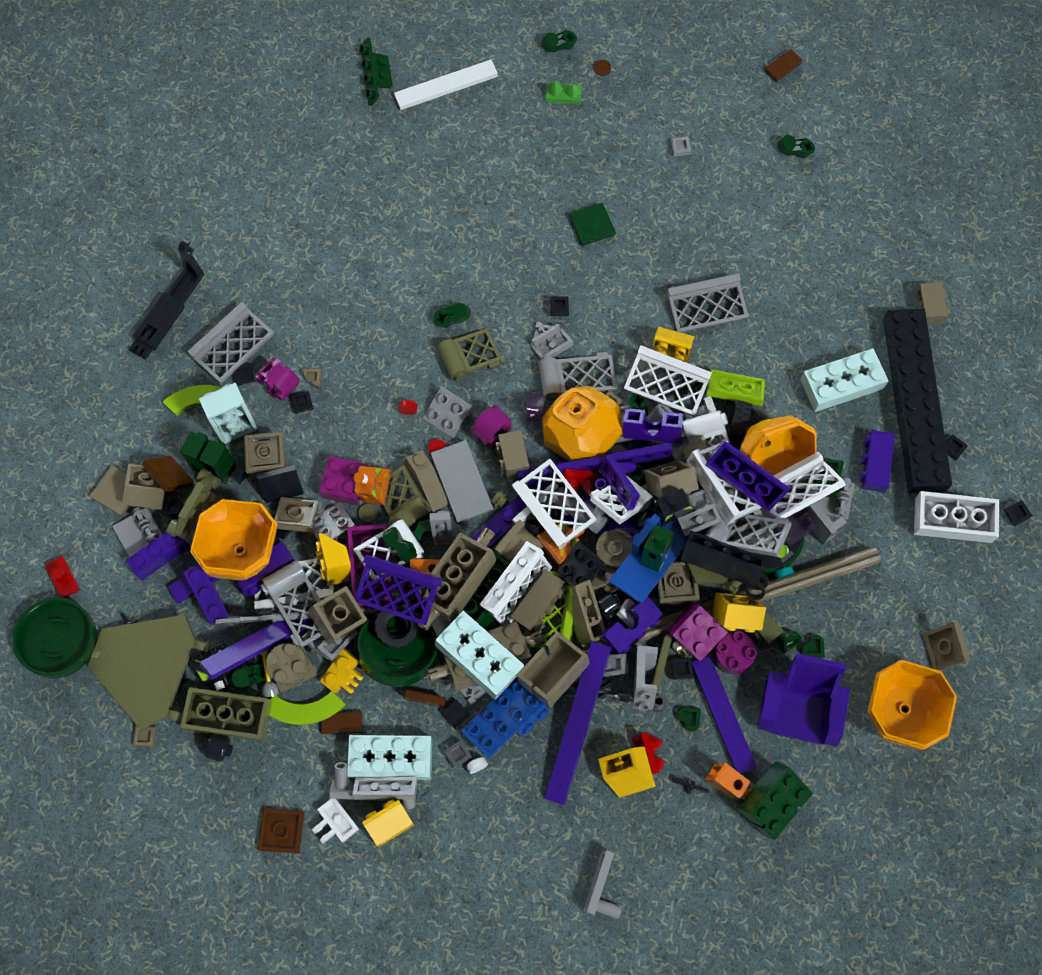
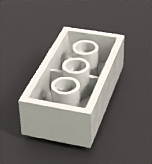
M921 491L915 498L914 535L992 543L999 537V499Z

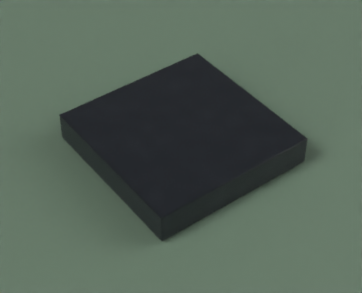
M295 465L257 474L266 503L278 501L280 497L290 498L304 494Z

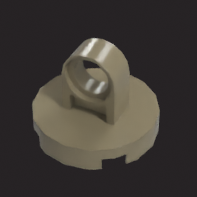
M614 529L604 532L599 537L596 544L597 555L605 562L607 567L619 568L632 552L631 535L625 530Z

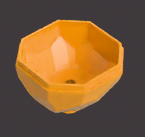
M591 386L567 390L553 402L542 417L544 446L569 462L605 455L623 435V420L620 406Z
M792 415L763 420L746 430L740 452L774 476L816 453V432L813 427Z
M222 499L199 515L190 552L209 576L222 579L246 580L257 575L269 564L278 524L263 504Z
M901 659L876 673L867 714L875 730L883 740L917 750H925L949 736L957 696L941 671ZM902 706L907 708V713L902 712Z

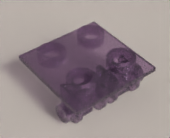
M794 498L792 503H799V501ZM776 508L778 514L786 510V508ZM805 508L786 517L791 522V528L785 539L789 547L817 529L816 521L814 522L808 516L809 512L805 513ZM770 513L766 515L767 518L774 519ZM778 526L776 527V530L778 532H781L784 527Z

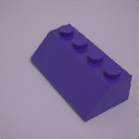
M722 440L705 464L706 467L768 512L791 489L725 440Z

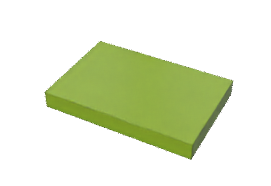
M710 369L712 374L707 385L706 396L732 401L740 400L752 403L753 405L763 406L765 379Z

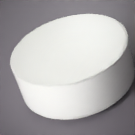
M479 757L469 762L467 769L470 774H473L487 767L488 763L485 757Z

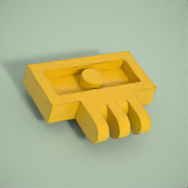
M342 649L320 682L333 693H338L341 687H343L352 694L354 688L349 684H352L354 687L359 685L354 677L360 681L364 678L363 675L355 670L359 660L346 649Z

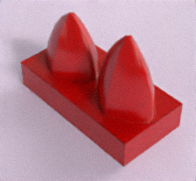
M565 469L562 472V475L577 494L579 487H581L590 496L591 492L594 491L595 481L599 479L598 471ZM557 482V485H564V486H565L564 483Z
M649 733L633 737L634 748L645 747L652 775L659 773L665 761L655 756L654 751L662 745L663 740L649 735Z

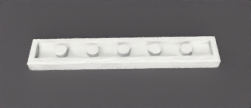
M488 60L395 92L394 96L400 110L496 78L498 73L492 60Z

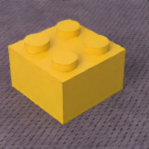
M715 593L712 616L724 629L735 631L737 628L743 629L746 632L762 631L766 607L759 600L751 599L747 595Z

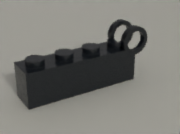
M690 532L680 560L744 583L746 585L745 593L751 599L759 600L764 597L765 588L768 585V577L763 574L767 558L697 532ZM760 578H762L765 581L764 584H761L759 582ZM749 588L761 590L762 593L754 595L750 593Z

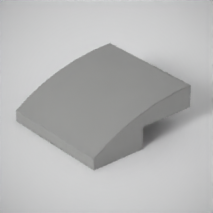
M704 489L688 495L696 511L677 518L685 537L689 536L691 531L699 532L722 522L715 504L712 503Z
M309 629L301 637L302 641L311 637L312 630ZM353 630L330 645L321 636L307 646L326 659L333 661L359 632Z

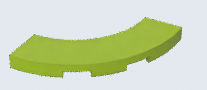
M214 385L187 387L166 398L163 404L178 416L184 410L201 404L199 398L203 397L206 393L215 392L222 387Z
M332 691L324 698L309 704L289 703L275 695L270 699L272 702L270 716L288 724L311 725L339 713L346 704Z

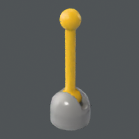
M267 650L260 654L263 658L267 681L262 687L263 697L279 694L278 686L270 680V675L267 671Z

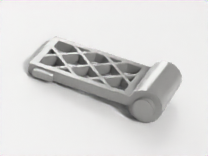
M607 352L596 353V356L555 359L552 356H544L538 362L545 399H555L566 392L565 383L568 379L576 384V387H585L582 383L588 378L595 383L593 388L600 392L617 391L612 355H608ZM608 360L609 367L606 371L597 365L600 361ZM581 363H588L592 367L588 372H585L579 366ZM569 364L574 369L567 374L562 370V365ZM594 368L602 373L598 380L589 375ZM576 370L584 375L580 382L571 376ZM606 376L611 380L612 386H604L600 381Z
M747 514L738 518L739 520L746 521L747 524L737 528L736 523L738 519L734 523L727 525L720 515L722 522L708 527L705 536L748 552L778 557L791 528V522H789L788 518L777 517L772 519ZM759 523L765 524L766 527L757 531L753 527ZM778 526L784 527L783 530L777 534H774L772 531V529ZM751 528L753 533L742 537L740 532ZM769 531L772 536L761 541L759 536ZM736 534L740 537L739 540L734 542L729 541V538ZM755 537L759 541L754 545H747L746 543ZM773 541L776 542L775 549H769L764 546Z
M297 560L262 579L263 584L260 586L265 595L270 594L293 633L290 637L296 646L300 645L303 648L323 636L320 630L316 628L315 622L313 627L302 625L304 615H310L306 611L308 600L317 603L321 600ZM303 583H306L309 588L307 597L296 594L297 587ZM284 594L292 596L290 606L281 605L277 598ZM295 597L306 599L303 610L292 608ZM291 610L302 613L299 624L290 621ZM301 627L312 630L311 637L305 641H302L299 636Z

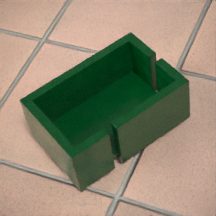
M190 432L180 450L190 468L198 473L202 469H206L212 475L220 478V482L226 485L233 469L236 467V463L230 455V451L226 448V444L217 439L215 441L208 440L209 437L201 432L197 434Z
M775 761L737 808L761 834L775 841L798 813L797 807L802 808L813 793L790 767Z

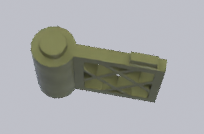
M487 328L454 340L446 339L436 346L451 380L461 381L466 378L468 373L485 367L491 369L500 366L499 362L502 361ZM485 335L488 340L487 344L484 345L476 342L477 338ZM467 342L472 344L470 350L462 349L460 343ZM474 346L484 349L481 356L471 352ZM487 350L494 353L496 358L489 360L483 356ZM469 356L478 359V364L470 367L467 361Z
M405 465L394 471L390 475L389 485L391 487L389 495L386 496L388 499H386L384 505L390 517L388 524L390 527L395 522L403 519L409 528L430 513L431 507L422 497ZM404 473L406 476L404 484L397 483L398 476ZM396 486L403 487L400 497L393 496ZM407 488L413 489L415 493L410 499L405 498ZM392 499L399 500L398 507L392 511L390 507Z

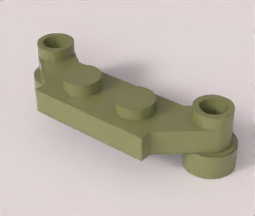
M202 469L196 479L197 484L179 513L178 521L173 519L168 525V534L174 537L178 536L184 540L189 538L191 534V529H189L191 521L195 520L198 516V509L202 503L206 502L209 490L211 488L216 489L219 486L220 478L212 475L206 469Z

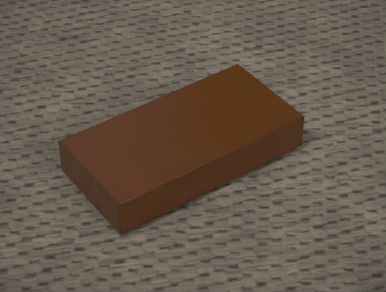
M790 49L765 67V72L775 82H778L802 64V59Z
M408 689L405 693L407 701L441 708L446 706L447 701L445 697Z
M362 712L336 713L322 721V735L363 733Z

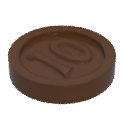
M598 60L594 64V71L599 76H606L611 71V64L606 60Z

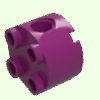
M272 357L254 378L259 384L267 388L265 391L274 398L276 396L279 400L283 401L300 384V380L288 366L284 367L281 365L282 361Z
M496 404L492 406L493 409L489 407L474 422L477 426L475 428L471 426L469 430L485 447L489 446L491 449L496 445L495 442L499 441L498 435L508 433L512 429V419Z
M742 631L727 633L716 644L714 649V661L717 667L722 672L733 675L745 672L752 665L757 655L753 640Z

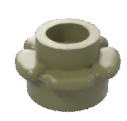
M500 490L491 500V503L495 505L494 508L497 506L501 508L507 502V493L504 494Z

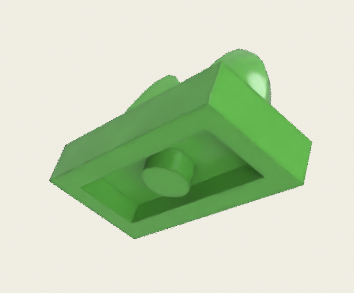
M557 81L551 84L547 83L546 102L581 104L582 86L575 84L565 85Z

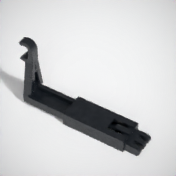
M185 238L178 247L183 262V271L167 294L163 292L133 335L135 341L129 348V351L135 352L137 356L142 354L141 357L145 360L152 350L155 351L184 310V303L205 275L192 255L194 249L189 247L190 241ZM152 328L157 329L154 335L151 332Z

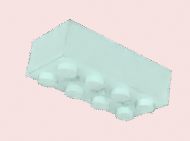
M874 349L806 370L800 379L814 412L883 390L888 383L886 374Z
M236 383L226 384L220 390L208 392L199 398L209 422L223 443L227 444L258 430Z
M464 611L435 640V646L494 700L499 697L524 667L523 663ZM461 639H467L468 644H461ZM476 652H481L483 654V658L475 657ZM491 666H497L498 672L496 670L492 672Z
M349 735L347 772L349 779H355V777H417V780H431V736ZM369 753L375 756L374 759H371V762H368L365 758ZM389 753H392L393 756H395V759H392V762H388V760L386 759V756H388ZM412 753L416 759H412L413 762L409 763L406 756Z

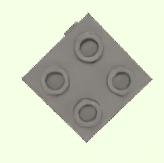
M441 386L423 419L454 438L465 418L471 415L472 405Z
M843 478L846 486L838 489L837 498L823 497L816 502L826 515L837 518L843 517L848 520L855 484L851 483V479Z
M338 502L316 515L312 531L318 541V534L321 533L338 541L337 537L340 536L343 539L342 534L344 536L347 535V527H354L355 524L341 503Z
M140 507L133 509V515L112 526L129 557L162 535L148 508L140 509Z

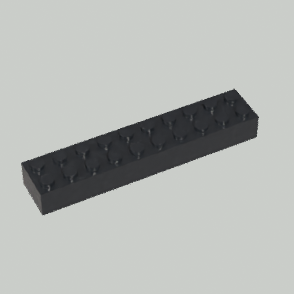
M925 308L888 310L883 318L908 494L920 493L921 491L946 492L952 486Z

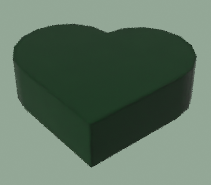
M788 630L781 633L778 637L780 650L786 653L799 645L802 640L801 635L797 631L790 632Z
M820 635L811 636L808 642L802 645L801 654L825 658L824 639Z
M691 707L680 708L676 715L677 719L684 723L685 729L690 732L698 729L701 709Z

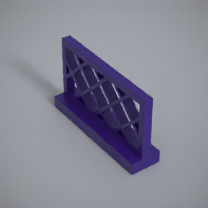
M365 555L363 563L366 564L356 593V602L426 625L438 586L441 587L443 579L374 556ZM370 569L375 570L379 577L372 582L368 577ZM391 575L396 584L388 588L384 579ZM410 581L413 590L405 594L402 584ZM381 582L384 591L376 595L373 585ZM398 587L402 596L393 600L390 591ZM424 587L431 588L429 596L423 600L419 590ZM369 588L373 597L367 601L363 600V592ZM416 593L419 603L411 607L407 597ZM386 594L390 603L383 607L378 598ZM404 600L408 609L399 612L396 604ZM419 606H422L424 611L422 619L416 618L413 611Z

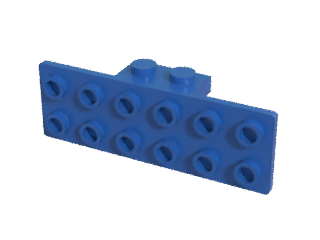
M654 514L651 519H646L641 532L633 536L631 540L632 552L609 580L610 584L639 603H643L685 548L689 536H684L678 521L663 527L674 532V542L659 572L640 565L643 548L655 525L661 526V517Z
M516 677L496 700L493 699L461 732L489 759L515 733L520 737L528 734L538 720H542L547 716L549 708L536 698L535 693L532 695L522 687Z

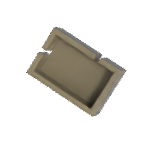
M558 631L545 644L549 656L547 657L546 650L542 647L517 674L519 684L532 695L535 693L536 698L549 709L590 664L588 655Z

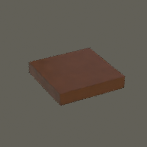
M171 455L147 459L142 464L165 492L191 487L194 483Z
M263 808L258 851L300 854L305 812Z

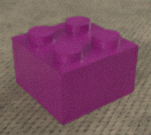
M329 456L319 490L321 497L359 506L361 498L354 491L356 485L354 475L358 472L360 466L367 467V464Z
M695 601L667 629L699 661L728 633Z

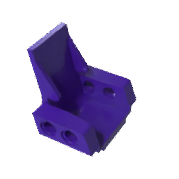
M796 653L786 674L770 671L765 680L757 729L814 744L838 746L843 736L850 689L839 686L846 669V664Z

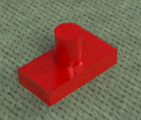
M63 556L45 565L61 598H67L81 590Z

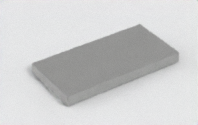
M467 440L431 453L457 524L493 511L491 501Z

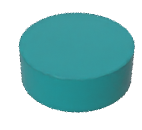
M787 566L775 571L774 576L775 579H779L793 574L794 571L791 566Z

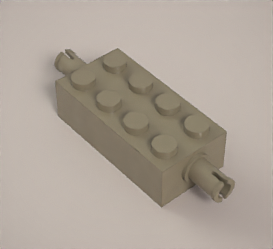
M484 528L476 541L462 533L458 534L430 574L442 578L443 581L441 587L438 586L427 624L417 623L419 627L428 631L437 617H441L450 623L458 617L496 562L493 550L486 547L495 536L493 531ZM424 587L419 590L423 600L429 596L431 588Z
M517 621L487 631L523 663L524 667L531 660L528 647L544 642L541 630L524 636L519 629ZM464 639V640H461V641H460L461 644H464V643L468 644V643H467V642H468L467 639ZM476 652L475 657L483 658V654L481 652ZM443 653L444 664L427 669L431 682L446 676L450 677L455 692L477 684ZM491 666L492 672L495 670L498 672L497 666Z

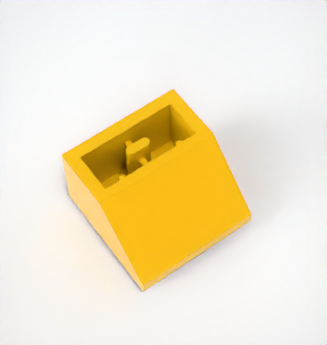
M658 327L652 350L687 363L695 336Z
M323 533L318 534L319 542H315L317 549L316 557L317 561L320 562L322 580L326 579L327 586L349 582L351 563L346 546Z
M645 747L630 748L598 759L603 779L619 798L656 787Z
M393 799L383 805V810L378 813L376 811L369 813L365 816L366 820L362 822L378 847L414 826L399 800L395 802Z

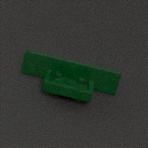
M367 37L363 44L360 45L359 52L362 57L361 66L364 71L366 98L368 99V105L373 106L379 98L378 87L390 89L393 84L388 56L373 53L371 38Z

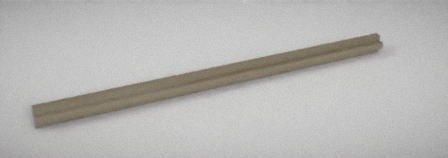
M874 546L779 579L768 581L765 595L759 601L763 602L878 564L881 561L878 549ZM749 588L750 593L754 595L762 593L761 590ZM745 589L735 594L746 595ZM714 599L699 604L714 618L712 616ZM686 609L659 617L660 622L653 628L648 627L644 631L646 633L645 636L639 641L634 640L630 645L669 633L667 629ZM602 639L596 641V643L606 645ZM581 643L582 651L588 655L591 643Z

